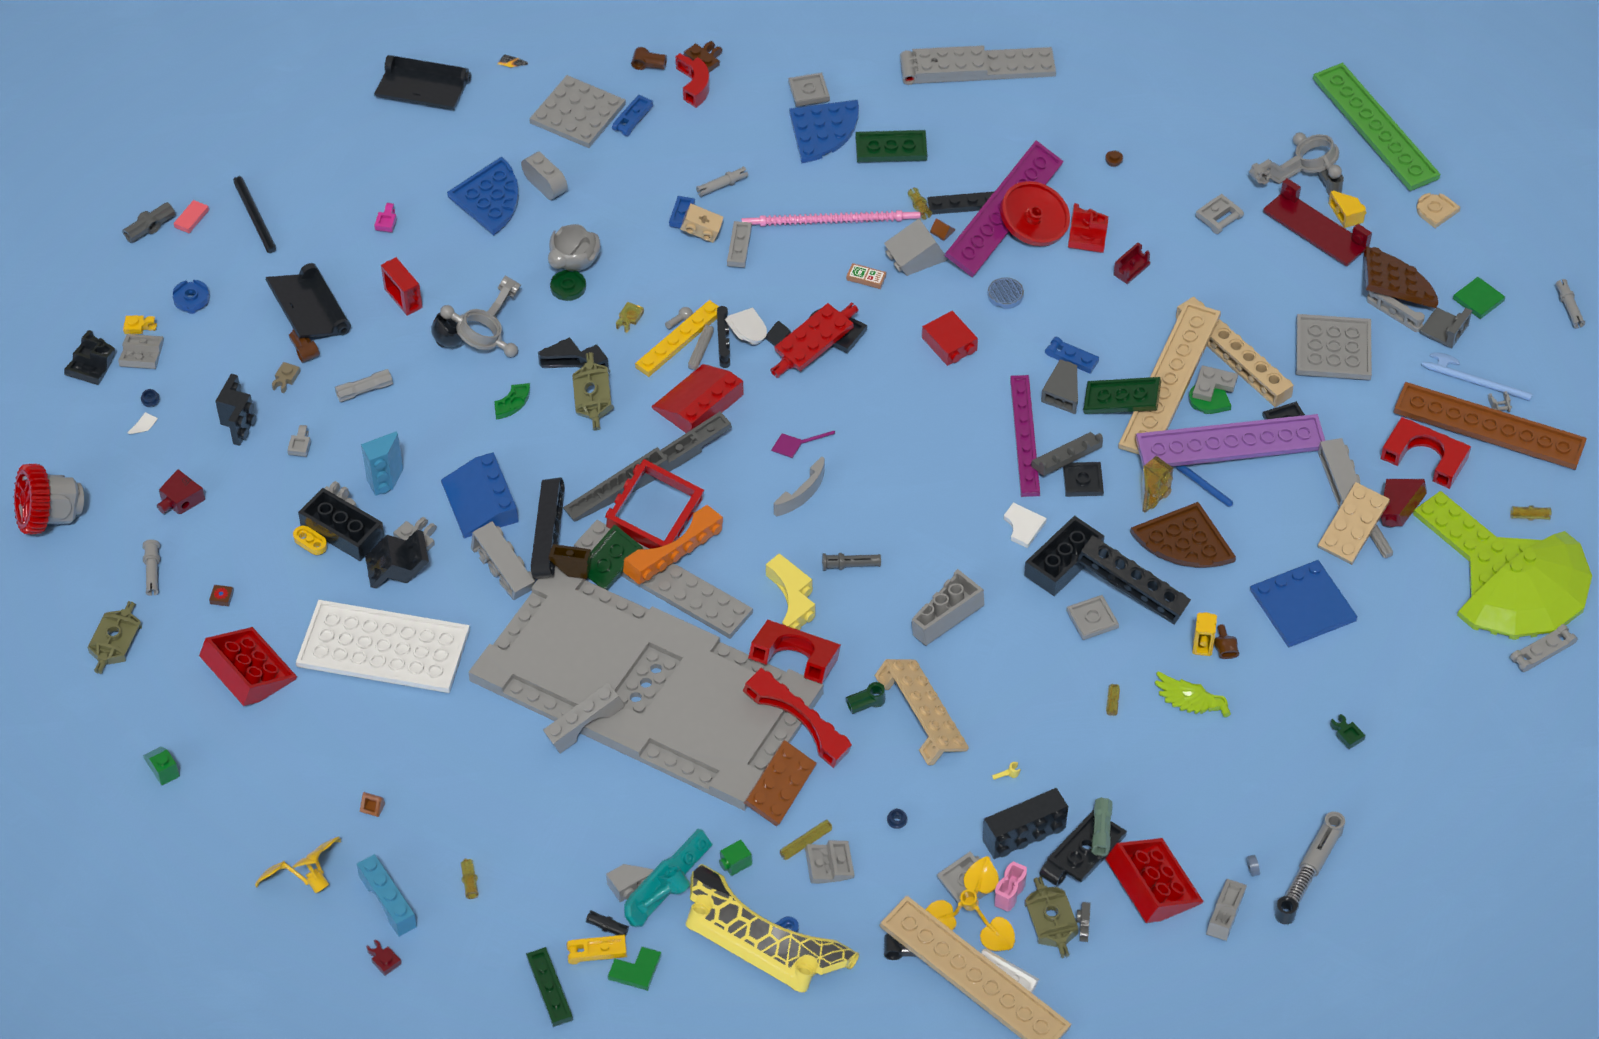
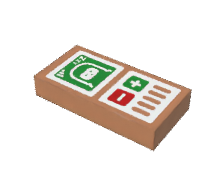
M852 263L846 280L881 289L887 272Z

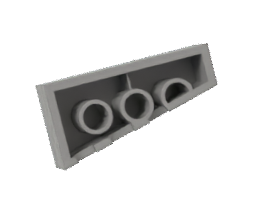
M492 521L475 530L472 534L471 550L474 553L478 551L479 559L483 564L488 563L490 573L494 577L498 576L500 578L499 583L509 596L516 600L532 591L531 588L534 585L535 579H533L531 572L525 569L522 558L520 556L517 557L514 553L512 544L504 539L501 528L499 526L496 527Z
M957 569L954 572V576L944 583V587L939 593L936 592L932 596L929 604L926 603L912 618L913 636L925 646L983 607L984 589Z

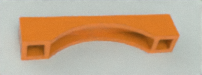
M705 505L693 513L690 527L680 538L659 548L638 549L624 559L623 572L639 585L650 580L652 576L665 570L667 566L677 562L682 556L692 552L694 548L704 544L712 536L718 535L722 530L723 516L710 506Z

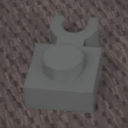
M1082 902L1081 910H1077L1076 922H1080L1079 941L1088 942L1091 905L1089 902Z

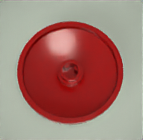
M1034 181L1020 182L1009 188L1002 198L1000 214L1003 223L1009 232L1022 242L1034 246L1052 245L1064 236L1069 227L1070 213L1066 202L1060 194L1045 184Z

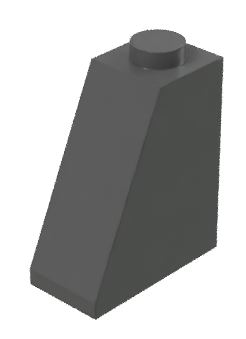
M1059 360L1042 389L1041 402L1073 414L1077 413V365Z

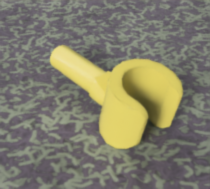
M1012 762L1009 769L992 775L993 780L1008 775L1012 778L1018 777L1021 769L1014 770L1017 768L1018 762Z

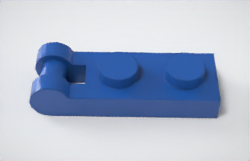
M638 94L614 121L612 129L617 132L621 131L622 134L629 136L632 129L653 107V101Z
M1054 337L1051 340V345H1048L1045 349V353L1049 357L1071 362L1077 365L1078 369L1090 374L1099 362V356L1065 343L1059 337Z

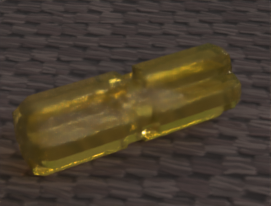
M1110 684L1108 688L1106 711L1109 716H1116L1118 713L1120 693L1118 684Z

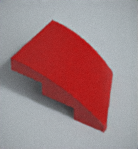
M1074 203L1068 247L1104 253L1109 216L1097 213L1092 209H1081L1079 204Z

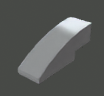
M1230 879L1226 880L1209 922L1207 935L1227 941L1247 885Z

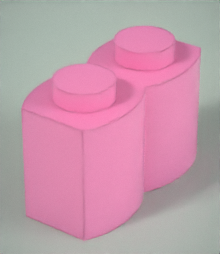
M1014 861L1007 866L1004 878L996 886L994 902L996 907L1008 912L1015 906L1017 896L1024 890L1026 885L1027 867Z

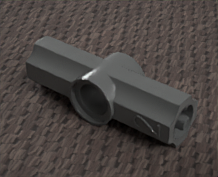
M168 202L151 212L144 211L138 216L136 222L122 230L123 235L131 243L146 233L154 234L159 230L163 222L175 215V211Z

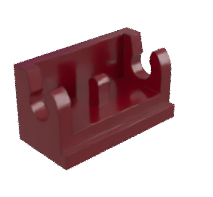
M1137 242L1115 261L1114 276L1129 284L1151 264L1149 261V250L1143 253L1142 244Z

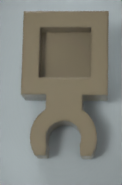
M283 362L275 374L276 380L272 382L273 390L275 391L278 386H281V393H285L287 383L293 385L300 374V367Z

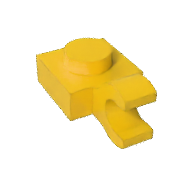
M144 315L126 316L123 327L124 334H143V330H156L157 323H154L155 317L148 316L144 318Z

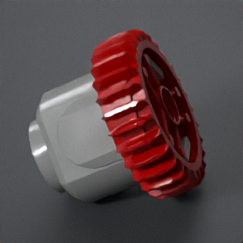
M23 464L19 468L15 477L13 498L15 518L17 519L16 524L22 533L41 534L47 527V524H70L76 515L82 513L84 506L83 487L73 477L48 475L46 469L40 464Z

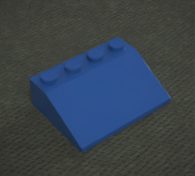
M494 452L475 457L441 479L442 486L463 538L471 537L475 530L492 521L496 527L499 526L500 528L518 522L517 507Z

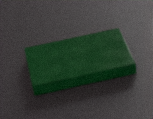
M614 524L591 551V567L588 578L597 586L608 590L623 573L624 559L638 549L644 548Z

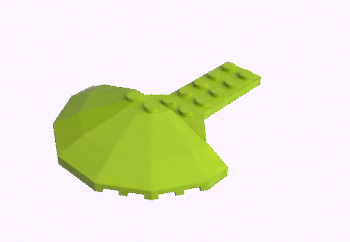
M1442 491L1436 493L1414 510L1413 515L1469 561L1471 598L1458 611L1457 616L1472 629H1484L1491 631L1490 634L1497 635V633L1507 635L1509 639L1513 640L1523 636H1531L1532 638L1537 637L1538 634H1550L1562 624H1569L1583 613L1592 574L1581 544L1566 531L1553 534L1543 540L1496 537Z

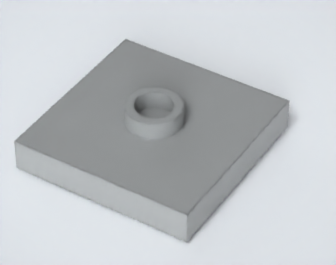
M822 73L788 78L796 106L830 101Z
M1103 595L1067 606L1066 611L1083 640L1119 628V623Z

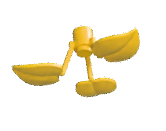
M338 836L321 844L305 858L297 861L292 867L286 864L285 861L271 866L258 878L255 883L256 888L263 879L271 876L278 870L286 868L300 878L305 885L309 884L315 893H318L329 885L323 875L324 872L321 869L318 858L333 843L341 842V838ZM316 863L317 869H313L311 864ZM307 865L310 870L306 874L307 879L294 870V868Z
M988 856L976 861L965 873L964 885L967 890L961 893V902H958L955 912H953L952 905L944 900L935 901L925 909L951 930L957 925L954 916L958 915L961 907L968 911L976 910L987 926L980 933V940L985 948L991 951L1011 950L1014 947L1015 933L1010 922L1002 917H995L989 923L978 907V892L983 894L991 893L996 889L999 882L997 870Z

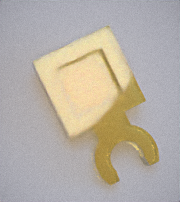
M627 302L619 313L616 329L624 325V331L627 333L630 330V324L636 325L644 313V308Z

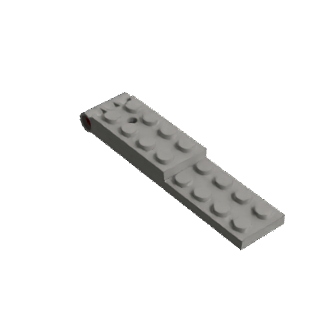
M984 46L912 49V52L903 51L900 54L902 77L906 85L914 83L1056 77L1052 47L985 50Z

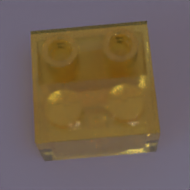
M1155 456L1143 467L1141 501L1144 513L1149 509L1155 508L1162 498L1168 497L1172 490L1171 484L1174 468L1158 456Z

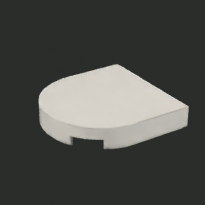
M754 308L729 315L725 319L739 339L751 342L750 344L752 345L761 343L767 335L766 326Z

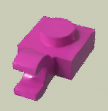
M386 203L385 211L378 212L374 225L375 230L393 232L397 220L393 203Z

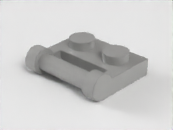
M1220 194L1196 211V217L1207 224L1215 234H1219L1228 224L1244 216L1242 209L1223 194ZM1227 212H1232V214L1227 216L1219 223L1216 221L1217 219L1225 215Z

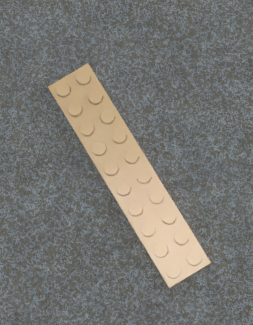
M1185 302L1150 376L1161 378L1158 410L1134 411L1118 444L1119 449L1139 454L1135 439L1136 433L1168 430L1217 325L1221 311Z
M906 896L880 923V927L1021 1039H1061L1070 1029L1071 1023L910 897Z

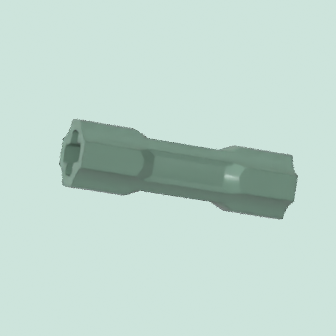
M1100 797L1095 800L1094 833L1091 852L1095 855L1106 856L1110 850V822L1113 802L1109 798Z

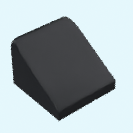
M777 321L767 333L765 339L776 346L791 331L780 321Z

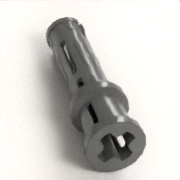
M822 553L823 570L827 568L842 570L844 567L881 566V554L844 556L842 553H838V555Z

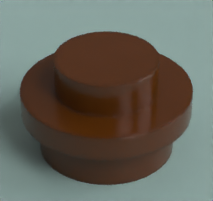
M1113 150L1106 154L1105 159L1109 166L1117 167L1122 163L1123 155L1121 152Z

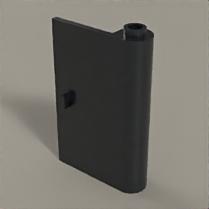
M387 55L384 66L385 73L374 96L454 110L467 82L471 80V72H469L468 68Z
M308 263L304 265L298 275L266 277L267 284L298 338L344 335L350 330L351 324L316 264Z

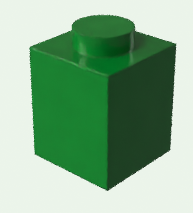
M740 839L720 850L719 864L724 871L727 870L733 876L752 865V853Z

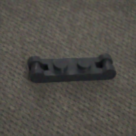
M725 306L717 308L719 364L722 368L730 366L729 338H726V335H729V325L725 321L728 309Z

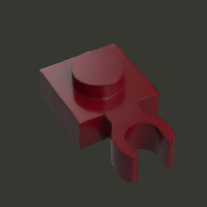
M374 940L375 949H371L368 945L366 946L367 952L374 956L371 958L372 963L384 976L402 964L401 959L388 946L382 949L378 940Z

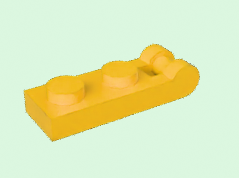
M625 935L576 939L567 942L569 964L627 957ZM584 949V952H578V950Z

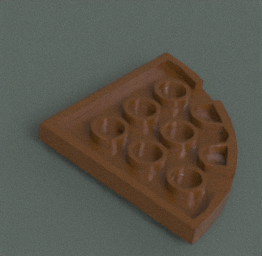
M1366 246L1364 251L1366 290L1437 308L1439 302L1435 290L1415 267L1381 251L1377 247L1371 248Z
M1199 502L1131 527V534L1144 548L1156 556L1175 564L1189 567H1217L1236 561V556Z

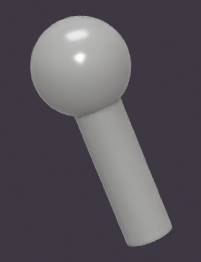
M682 307L678 315L667 321L665 326L670 329L682 320L685 321L693 314L692 310L689 307Z

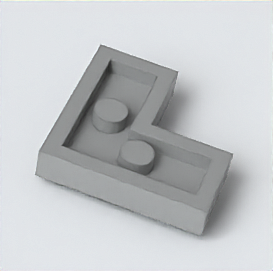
M1202 365L1193 391V398L1211 402L1215 388L1233 392L1238 374Z

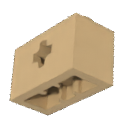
M690 204L680 230L713 243L719 233L724 217Z

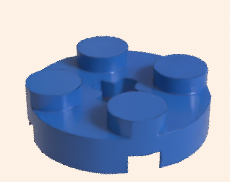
M193 280V282L182 281L173 289V302L175 306L182 311H187L189 314L196 313L197 310L203 308L210 301L207 285L199 280Z

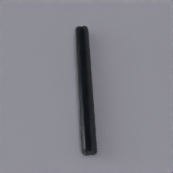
M242 176L234 177V185L268 253L275 252L276 248L272 237Z

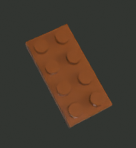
M784 740L759 777L744 804L777 827L817 763Z

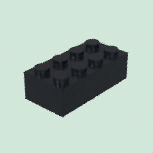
M322 488L298 512L300 526L310 527L325 537L326 542L359 561L384 537L383 523L325 488Z
M1074 515L1025 562L1024 576L1055 596L1085 568L1084 565L1076 560L1092 535L1103 541L1105 536Z
M1057 788L1049 790L984 818L982 841L993 859L1005 857L1012 851L1024 849L1028 844L1042 841L1051 834L1062 832L1067 824L1068 805Z

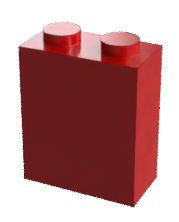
M953 311L922 326V339L947 366L977 351L978 338Z

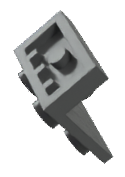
M1436 308L1420 329V333L1453 348L1469 326L1472 310L1465 308L1462 313H1458L1455 316L1440 308Z

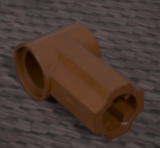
M638 47L634 51L631 66L637 70H643L646 67L665 69L667 55L650 53L646 48Z
M294 329L289 334V339L296 348L297 355L302 363L320 356L314 341H310L309 338H298Z

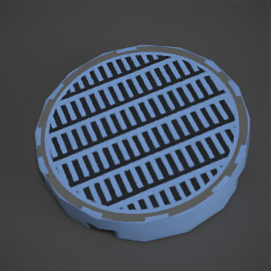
M1003 277L991 282L987 295L993 305L1008 309L1014 308L1021 303L1024 289L1019 281Z

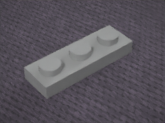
M734 221L727 266L745 267L752 223Z

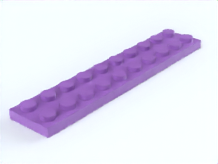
M1318 414L1136 433L1135 436L1143 469L1318 451L1320 442L1325 441Z

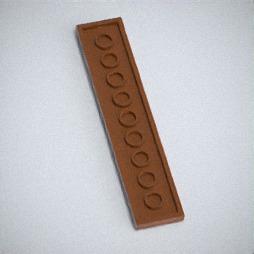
M1405 382L1394 408L1395 414L1575 470L1587 440L1583 436Z

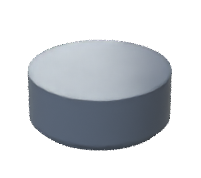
M1247 856L1250 875H1260L1256 856Z

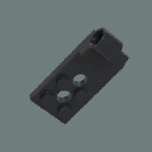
M1094 810L1047 858L1039 874L1041 877L1057 887L1061 885L1067 874L1082 882L1108 856L1095 855L1091 852L1094 833ZM1112 821L1110 822L1111 839L1109 853L1117 843H1120L1126 837L1127 833L1125 829ZM1089 845L1091 849H1085L1082 846Z

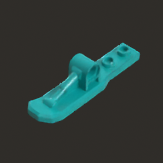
M697 829L671 857L663 860L629 896L624 904V913L631 926L643 927L647 918L671 893L680 894L688 889L690 882L685 874L713 845L702 829Z

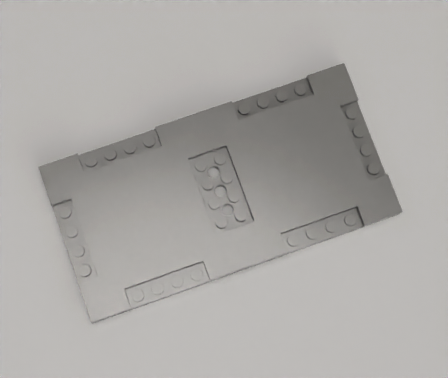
M556 565L554 576L541 578L535 582L531 588L532 593L495 643L488 645L468 672L470 682L553 721H556L599 688L609 683L625 707L610 718L601 717L589 722L579 733L744 811L748 807L744 804V801L781 742L786 740L788 743H791L803 725L799 719L789 712L770 705L757 704L743 692L745 683L760 668H763L765 671L772 673L774 679L780 684L786 685L793 695L800 697L810 709L815 707L824 694V684L806 679L804 675L791 669L785 672L770 664L766 665L748 659V654L720 642V637L653 606L649 610L585 579L568 577ZM659 668L661 672L653 673L651 670ZM645 682L651 684L650 687L646 688L642 687L641 685ZM633 697L641 698V700L637 702L631 701Z

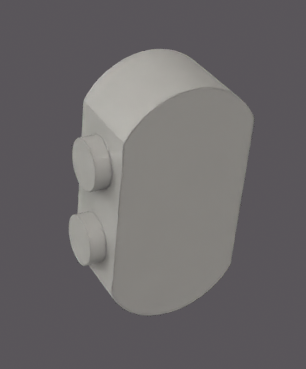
M537 151L522 160L521 166L527 180L549 200L567 191L568 186L563 173L541 152Z

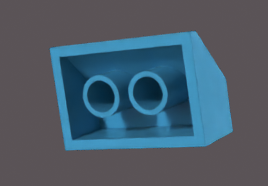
M397 431L361 444L366 478L375 496L392 490L403 471Z

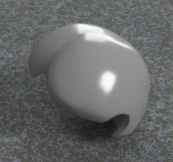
M579 224L562 226L557 233L553 231L549 242L550 253L548 255V262L553 268L580 271L589 267L597 258L600 251V239L596 233L587 232Z

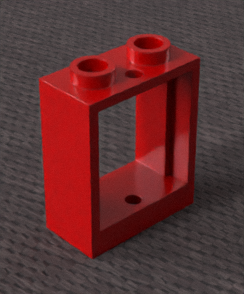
M395 257L381 264L384 289L402 311L408 316L421 309L422 300L419 283L398 258Z

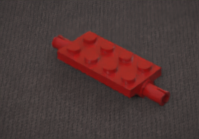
M851 302L840 312L829 303L824 305L774 347L775 351L782 358L777 365L770 369L771 373L776 378H779L788 369L796 368L802 371L854 328L849 318L859 312L857 306Z

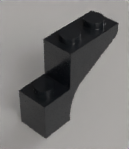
M570 337L538 352L539 365L542 368H582L587 363L586 353L589 354V352L594 353L595 364L609 368L608 358L597 344L580 351Z

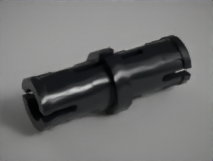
M590 910L586 918V923L601 928L605 933L610 932L615 935L626 936L629 930V926L613 920L610 916L600 915L593 910Z

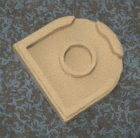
M1427 193L1419 198L1416 209L1418 215L1432 227L1437 228L1460 212L1461 207L1443 194Z

